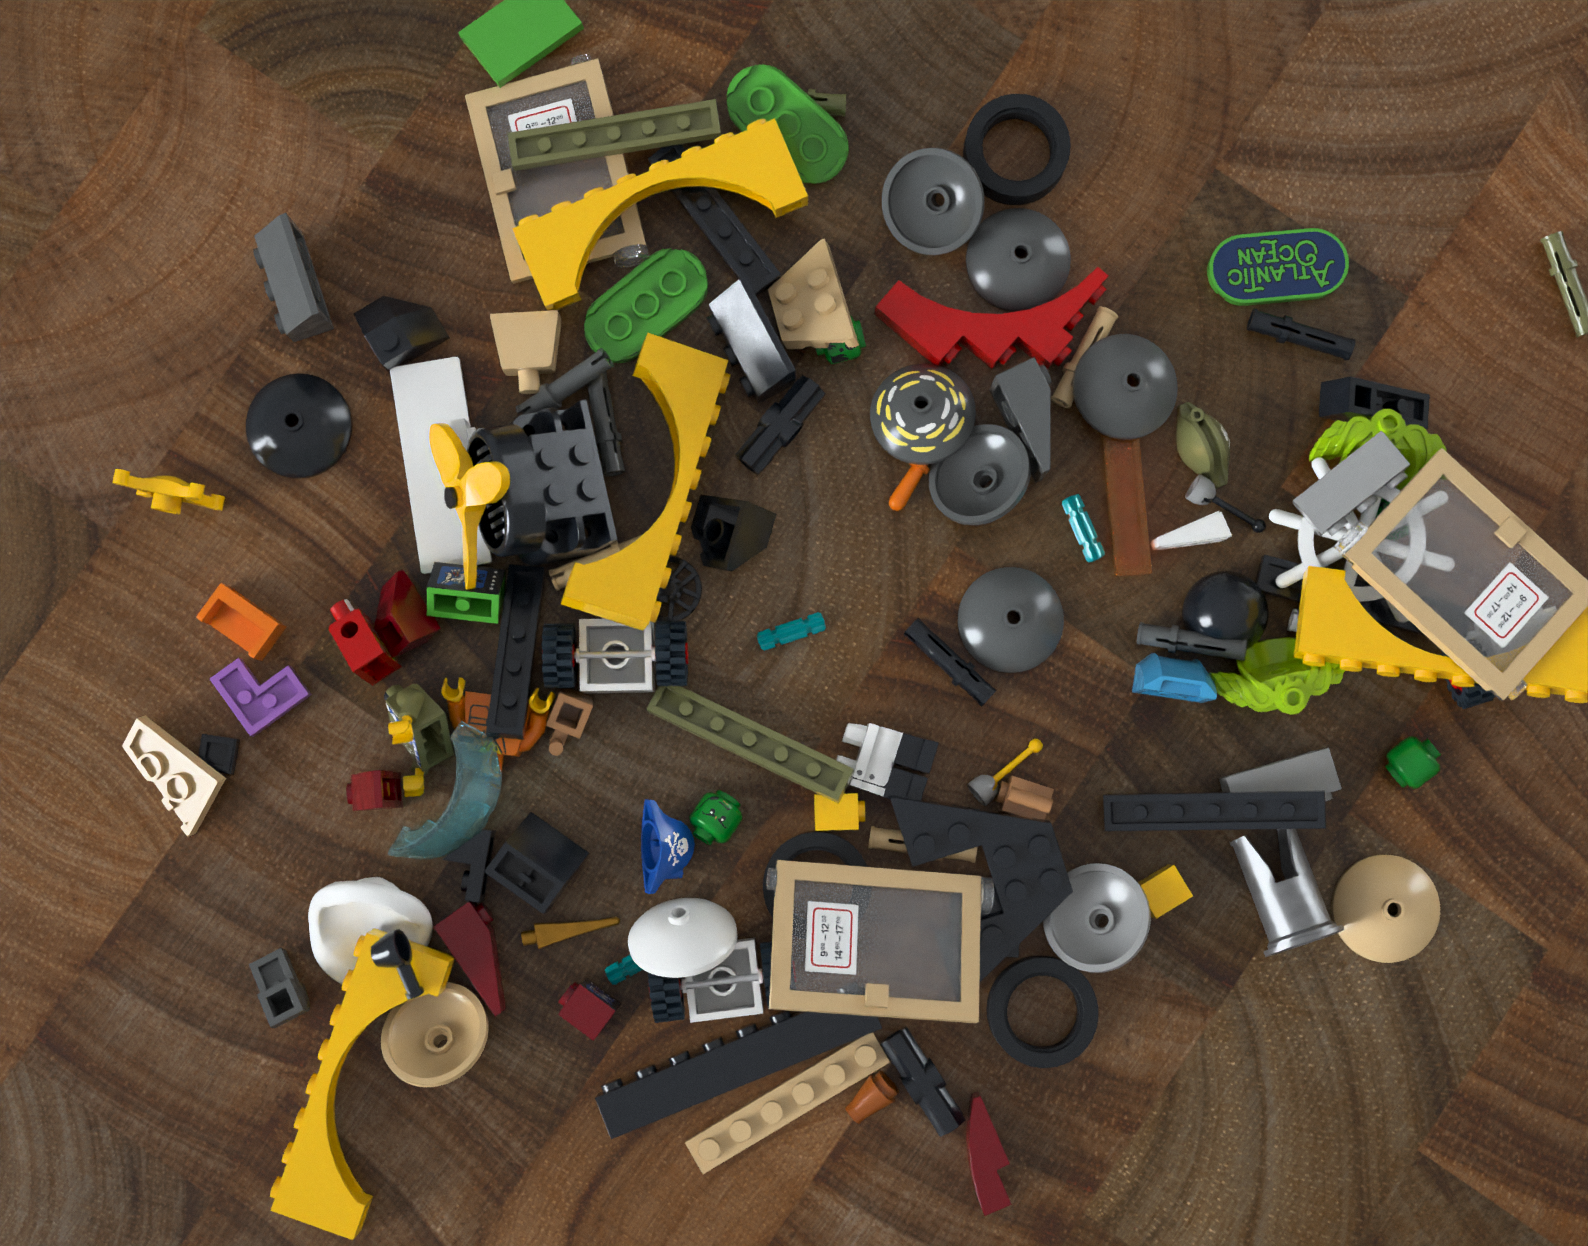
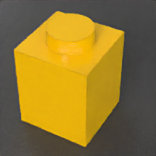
M858 793L843 794L838 804L819 794H814L815 831L859 830V822H865V800L858 801Z
M1167 864L1138 882L1147 896L1151 917L1155 919L1193 897L1175 865Z

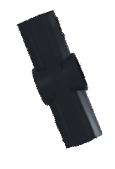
M802 374L780 402H775L765 412L757 424L758 428L738 450L735 457L751 472L759 475L773 460L782 447L786 448L797 436L804 425V420L825 397L826 393L813 380Z
M907 1026L897 1030L881 1042L885 1053L899 1071L901 1082L915 1104L921 1106L940 1137L952 1132L966 1121L957 1103L945 1088L947 1084L930 1057L926 1058Z

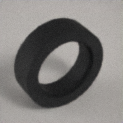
M1008 94L991 100L973 117L964 142L963 158L970 163L978 174L984 195L987 198L1006 205L1029 204L1046 196L1060 181L1070 156V135L1061 115L1046 101L1027 94ZM1010 119L1025 120L1037 126L1045 135L1050 148V159L1045 169L1035 177L1022 181L1009 180L996 174L987 164L983 154V139L992 127L1002 121Z
M808 832L787 840L772 855L763 878L764 900L772 918L777 882V860L792 861L796 856L804 852L822 850L836 855L846 865L867 867L862 855L848 841L830 833ZM852 885V894L848 904L858 905V922L868 907L871 886ZM793 913L792 935L806 940L807 920Z
M1030 956L1015 961L998 975L990 989L987 1000V1019L990 1030L999 1045L1011 1057L1025 1065L1037 1068H1052L1071 1062L1088 1047L1097 1029L1099 1011L1097 998L1092 986L1079 970L1060 959L1050 956ZM1035 976H1051L1064 982L1073 993L1077 1006L1076 1021L1070 1033L1060 1042L1045 1047L1032 1046L1017 1038L1009 1025L1007 1017L1008 1002L1013 991L1022 982Z

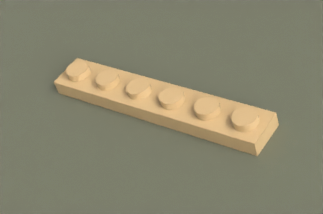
M874 1033L867 1034L849 1042L685 1140V1144L702 1174H705L887 1065L890 1061Z

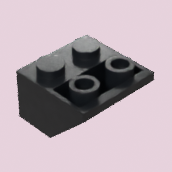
M530 812L505 841L484 872L535 909L545 914L549 912L589 855V852L533 812Z

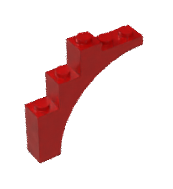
M1097 267L1079 285L1057 299L1028 310L1004 314L971 313L949 308L919 295L898 280L876 305L874 315L934 365L940 366L944 361L950 364L961 352L962 347L959 346L961 343L989 368L993 369L998 362L1004 366L1017 351L1013 346L1016 344L1031 358L1035 357L1039 365L1043 364L1048 370L1053 363L1059 367L1072 352L1068 346L1074 337L1065 328L1071 332L1084 317L1080 312L1088 302L1094 306L1107 290L1103 284L1109 275Z

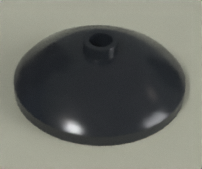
M289 374L265 385L253 399L246 417V436L255 457L274 473L289 478H309L333 467L345 453L352 434L351 412L342 394L326 380L309 374ZM292 416H298L299 422L295 427L288 426V420Z

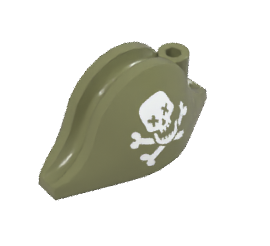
M1190 402L1177 406L1176 445L1182 461L1196 474H1201L1214 483L1215 489L1227 485L1230 440L1223 425Z

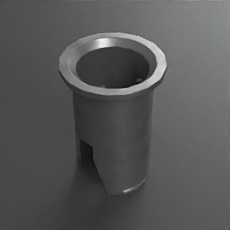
M1277 829L1281 869L1285 877L1284 881L1278 883L1275 882L1271 869L1246 835L1230 842L1231 847L1233 846L1269 940L1268 950L1264 951L1265 957L1344 931L1343 925L1337 926L1329 917L1296 829Z

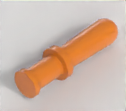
M910 464V469L889 498V506L892 510L900 511L906 506L922 475L929 472L928 465Z

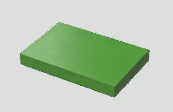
M504 0L458 33L465 45L499 88H501L582 31L584 27L580 19L564 0Z

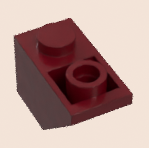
M403 569L397 571L381 587L374 629L392 658L425 644L441 629L435 617L427 616L426 604Z

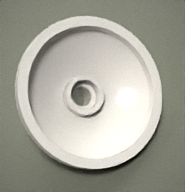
M700 898L673 899L652 907L637 919L628 936L629 952L633 961L640 968L651 974L672 978L693 976L713 969L732 953L737 942V927L733 916L716 903Z

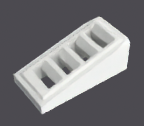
M1217 511L1152 540L1150 544L1153 550H1164L1222 542L1232 537V534L1222 512Z

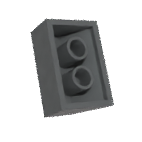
M287 213L281 214L254 236L258 248L253 249V253L259 268H265L268 280L264 281V287L269 300L276 302L279 313L274 314L277 327L281 334L286 333L293 342H297L333 330L334 327L303 232Z

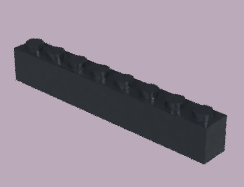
M853 982L836 989V992L838 994L865 995V985L858 987L857 983ZM784 1010L770 1016L771 1023L757 1028L756 1023H752L736 1030L737 1037L724 1042L721 1036L702 1044L704 1050L690 1056L689 1051L686 1050L668 1058L669 1065L656 1069L655 1064L639 1069L634 1072L636 1075L635 1079L625 1083L622 1082L621 1078L601 1085L603 1092L598 1093L595 1100L609 1136L613 1139L882 1029L881 1023L876 1016L802 1011L791 1014L790 1011Z

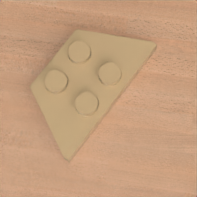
M824 238L817 242L768 289L781 340L787 349H803L808 346L828 348L829 343H846L848 348L859 346L832 253Z

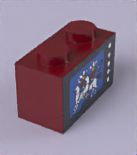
M587 978L580 985L577 982L570 985L558 1002L564 1006L558 1015L594 1041L621 1006V1003Z

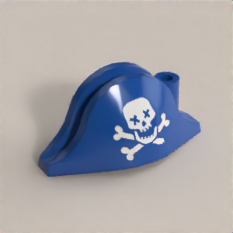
M645 799L641 828V858L644 888L647 894L656 893L666 879L683 877V868L691 860L695 845L694 837L688 826L679 820L668 817L659 808L656 801L652 799Z

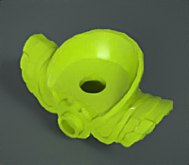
M1383 409L1376 412L1370 420L1358 416L1353 417L1349 422L1340 420L1334 422L1314 444L1309 454V462L1318 457L1324 460L1341 457L1339 461L1341 463L1382 430L1410 463L1409 467L1404 471L1408 477L1395 487L1401 490L1438 450L1443 448L1446 451V447L1438 434H1428L1424 427L1417 424L1406 426L1404 419L1399 413L1392 409ZM1442 475L1439 479L1446 480L1447 478Z
M1284 637L1262 640L1246 651L1244 662L1236 660L1241 675L1230 672H1209V675L1215 683L1217 693L1239 707L1248 706L1257 712H1268L1278 709L1280 712L1293 715L1300 713L1306 707L1311 695H1322L1327 692L1330 684H1339L1345 670L1340 669V664L1325 662V666L1321 667L1303 664V659L1293 658L1296 638Z

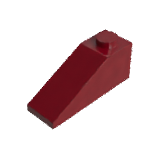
M374 770L351 775V783H347L346 786L348 804H353V811L403 808L401 772Z
M469 901L433 927L494 1016H497L506 1009L495 929L490 923L494 918L484 903L481 902L478 905L476 902Z

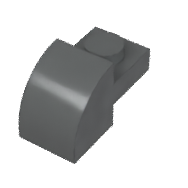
M279 948L249 964L260 991L257 994L271 1028L275 1029L310 1010V1001L305 985L299 982L285 949Z

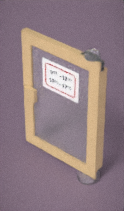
M588 54L572 58V66L510 82L501 88L496 86L465 95L510 280L513 284L533 279L512 229L519 226L518 222L521 219L535 214L541 217L552 212L551 208L558 203L571 201L572 204L584 199V194L594 188L603 187L605 190L617 185L616 181L619 178L629 174L624 153L514 171L512 167L507 133L614 116L600 61L598 58L592 60ZM637 203L623 212L607 228L594 247L587 264L614 257L615 265L624 268L639 265L644 260L649 259Z
M1443 448L1433 455L1369 527L1358 521L1334 546L1352 564L1351 568L1483 689L1490 691L1500 701L1505 700L1506 697L1514 700L1526 689L1528 684L1523 678L1588 607V580Z
M777 860L775 868H768L767 890H774L769 1009L964 1023L979 1022L981 914H990L993 907L994 883L992 878L976 875Z

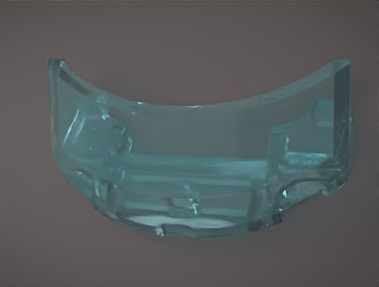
M463 721L459 723L450 737L455 749L457 767L455 787L446 810L436 823L426 820L420 828L414 830L404 826L390 847L388 855L422 860L439 858L452 853L482 831L488 822L490 814L497 806L502 785V772H500L497 756L498 748L494 738L487 737V734Z

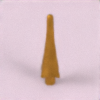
M612 917L580 922L534 923L535 929L521 932L523 946L537 944L538 949L587 932L620 924V919Z

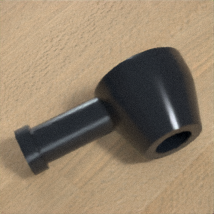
M400 929L391 931L371 946V957L377 967L397 969L406 990L405 995L407 999H413L424 993V989L419 985L410 964L412 950L409 940Z

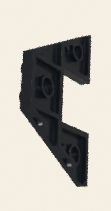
M895 795L890 796L912 867L982 845L1002 911L980 917V983L1073 892L1052 824L1049 820L1030 819L1006 813L999 814L957 805L950 806L939 804L938 802H925L900 798ZM962 923L934 932L956 1002H960Z

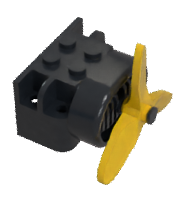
M580 400L565 410H556L553 407L544 408L538 413L520 415L507 425L479 428L471 435L467 450L448 424L436 423L431 425L429 432L430 446L442 482L446 487L444 491L445 503L449 509H456L462 522L463 567L466 590L475 589L478 526L484 543L494 555L499 557L518 555L522 562L528 565H542L580 559L618 540L587 400ZM584 527L588 530V538H587V539H586V537H585V529H584Z

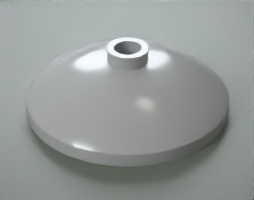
M1094 863L1069 871L1067 874L1073 892L1043 920L1045 935L1051 948L1065 963L1085 972L1103 973L1124 966L1139 953L1150 930L1151 912L1144 890L1131 875L1112 865ZM1102 916H1107L1109 920L1107 926L1100 928L1099 919Z

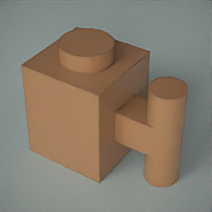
M571 688L557 689L546 720V726L554 729L549 736V752L552 755L558 756L563 752V746L568 734L580 739L593 708V697Z
M1009 776L1008 782L1001 781L995 801L1001 803L999 811L1024 818L1045 820L1046 814L1050 812L1053 804V799L1051 798L1054 789L1015 776Z

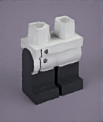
M848 723L842 742L860 747L856 760L837 755L836 760L854 769L855 773L849 785L891 800L890 796L895 795L900 798L921 801L928 778L894 768V764L929 774L939 743L868 723L867 726Z

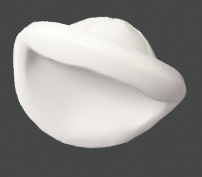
M381 877L363 878L357 881H339L326 885L314 895L308 912L310 942L314 957L323 971L340 984H343L348 970H354L358 957L353 954L361 935L366 936V933L374 928L387 933L400 929L407 936L408 940L428 947L433 932V922L427 907L416 897L401 891L396 885Z

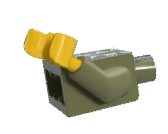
M412 684L404 689L401 685H393L384 694L390 719L388 731L393 736L392 744L402 743L413 758L411 771L415 773V775L403 776L404 796H421L424 794V775L428 774L429 768L454 755L446 715L439 705L418 684Z

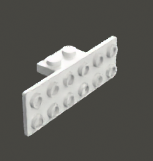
M458 357L393 367L390 369L420 568L423 574H431L434 562L463 565L462 522L455 508L449 509L445 503L444 491L446 487L442 482L432 454L429 439L430 427L436 423L448 424L457 434L466 450L470 437L476 431V428L470 425L461 361ZM479 526L477 530V566L492 562L491 551L483 541Z

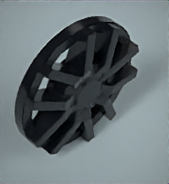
M669 556L668 562L680 565L670 575L666 589L659 588L656 600L669 604L668 617L658 614L657 621H680L685 619L697 608L702 594L701 580L693 566L681 558ZM686 568L691 572V575L680 582L677 576ZM693 579L696 584V593L684 588ZM683 593L694 597V601L690 606L680 600ZM674 603H677L686 611L673 616Z

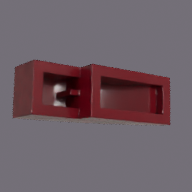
M977 1091L970 1096L966 1143L973 1187L984 1216H987L1012 1205L997 1172L998 1169L1010 1165L983 1100Z

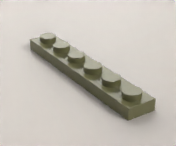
M716 99L507 134L512 167L514 171L716 139L721 136Z
M658 686L647 707L649 713L838 804L855 773L853 768L681 686Z

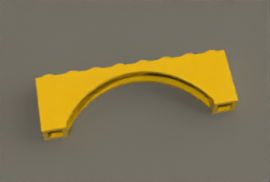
M775 118L770 121H766V119L756 120L746 127V131L736 135L733 132L723 134L714 140L715 144L701 149V146L692 147L681 154V158L672 162L668 160L656 162L649 167L648 172L636 176L635 173L625 175L616 181L617 185L605 190L603 187L594 188L584 194V199L572 204L571 201L558 203L551 208L552 212L541 217L535 214L521 219L518 222L519 226L512 229L547 311L559 310L582 300L578 292L582 275L589 256L598 240L623 212L651 195L681 187L704 186L720 188L739 193L761 203L773 211L775 218L808 205V194Z
M647 333L633 376L640 378L653 394L669 427L674 452V478L670 496L661 516L635 542L604 559L585 565L575 562L569 575L561 605L642 631L647 627L649 621L656 622L662 602L656 601L659 588L666 589L672 571L671 568L666 567L669 555H676L682 538L681 535L676 534L679 522H686L692 505L691 502L686 501L689 489L695 490L700 479L702 470L696 468L699 456L705 458L710 446L711 438L706 436L709 424L715 426L721 406L715 404L718 393L724 394L729 383L731 374L725 372L728 360Z
M1315 566L1307 567L1303 574L1293 658L1303 659L1302 663L1309 666L1321 667L1325 666V662L1340 664V669L1352 672H1360L1362 667L1377 669L1378 675L1387 677H1398L1400 673L1414 674L1415 680L1423 682H1436L1437 678L1452 680V685L1459 687H1474L1475 683H1477L1450 657L1416 648L1382 627L1354 596L1345 581V570ZM1588 607L1514 689L1527 690V695L1532 697L1548 698L1550 694L1565 695V700L1568 702H1588ZM1526 645L1506 653L1485 658L1499 671L1503 672Z
M376 928L367 932L366 936L361 935L357 941L353 954L358 957L354 970H348L342 984V990L346 991L342 1005L337 1004L332 1013L330 1025L334 1026L331 1037L330 1039L325 1038L318 1053V1059L322 1060L318 1074L315 1072L312 1074L306 1088V1094H309L310 1098L306 1108L301 1107L294 1123V1128L298 1129L295 1141L288 1143L282 1157V1163L286 1164L283 1176H277L270 1192V1197L274 1198L270 1211L354 1240L362 1230L373 1196L366 1194L360 1187L343 1155L335 1123L336 1087L347 1054L361 1033L371 1022L389 1009L411 1000L407 999L405 995L406 990L397 969L377 967L372 960L371 946L387 934V932ZM409 940L412 950L410 964L419 985L424 989V993L420 996L431 994L438 997L445 991L455 962L454 956Z

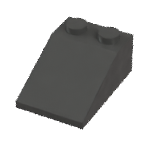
M1035 357L996 375L989 391L1008 429L1016 434L1026 446L1031 459V475L1035 483L1042 481L1050 470L1049 384L1052 381L1046 367L1043 364L1038 365Z

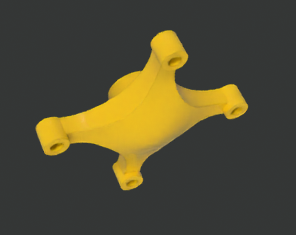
M115 469L113 484L136 489V495L153 497L151 509L180 514L182 502L213 510H223L225 497L211 494L210 497L203 494L205 485L189 484L174 476L164 475L139 478L130 476L129 471Z

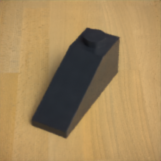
M1351 376L1321 382L1319 417L1349 422L1350 419L1358 416L1370 420L1376 412L1383 409H1392L1402 416L1406 426L1417 424L1428 429L1430 394Z

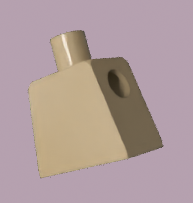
M558 310L490 314L503 372L506 376H518L519 393H538L540 391L539 374H552L556 371L561 331V317Z

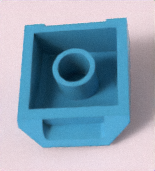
M1151 653L1136 664L1132 693L1205 703L1217 698L1215 683L1198 659L1188 661L1162 657L1156 653Z

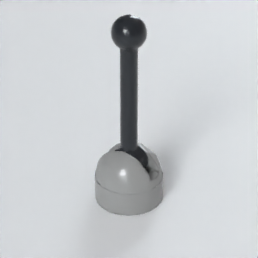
M1201 474L1194 479L1185 495L1187 500L1197 505L1215 503L1250 524L1256 533H1261L1266 528V523L1262 519L1255 520L1217 497L1214 483Z

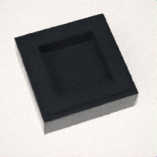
M202 734L198 757L217 772L234 775L240 739Z

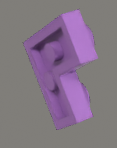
M237 658L210 678V681L251 737L259 734L312 695L292 666L289 665L262 685L241 658Z

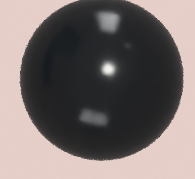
M1218 571L1202 577L1190 588L1183 603L1182 618L1186 630L1195 631L1221 640L1248 639V650L1264 634L1268 624L1269 608L1263 591L1252 579L1238 572ZM1205 646L1210 649L1226 650L1224 648Z

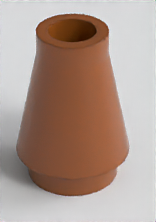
M879 1071L876 1075L870 1074L845 1109L849 1116L856 1123L860 1124L864 1119L894 1103V1097L899 1093V1090L891 1078L883 1071Z

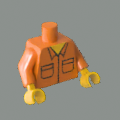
M459 677L457 689L449 687L448 679H444L441 693L447 699L449 718L459 741L466 744L467 750L483 752L480 773L501 776L504 755L520 757L522 752L529 751L545 733L549 708L555 699L553 692H550L547 701H543L538 697L539 688H536L528 703L524 740L487 737L486 728L491 694L465 691L464 697L465 680L462 677Z

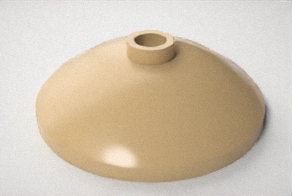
M1373 855L1351 865L1339 878L1332 896L1331 913L1333 922L1337 926L1343 925L1344 931L1338 934L1352 951L1372 961L1393 963L1415 956L1429 944L1439 924L1440 901L1432 880L1418 865L1399 856ZM1391 903H1395L1398 907V912L1394 916H1390L1387 911Z
M447 982L445 991L438 997L427 994L393 1007L385 1020L381 1034V1050L386 1064L399 1079L418 1087H437L460 1078L472 1068L485 1048L489 1031L486 1011L474 993L464 986ZM442 1040H447L443 1047L438 1048V1044Z

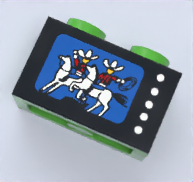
M434 562L427 584V616L498 624L504 604L506 570L477 567L475 589L466 590L463 565Z

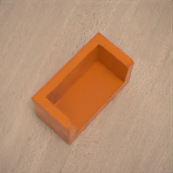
M223 583L219 584L196 616L198 620L211 625L249 652L248 655L259 661H263L287 627L235 589Z

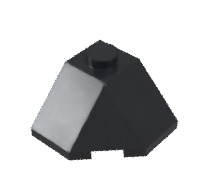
M382 296L353 313L365 338L382 366L389 373L393 367L406 365L450 339L435 312L428 306Z
M701 494L692 521L691 531L694 539L700 542L703 551L700 554L703 566L732 572L766 549L777 514L748 501Z

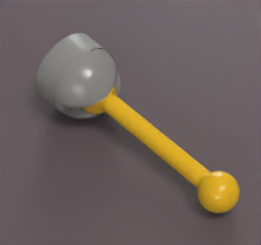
M1032 739L1029 742L1028 748L996 775H979L967 784L968 789L983 806L988 805L998 793L997 782L1032 753L1040 752L1043 748L1042 742L1039 739Z

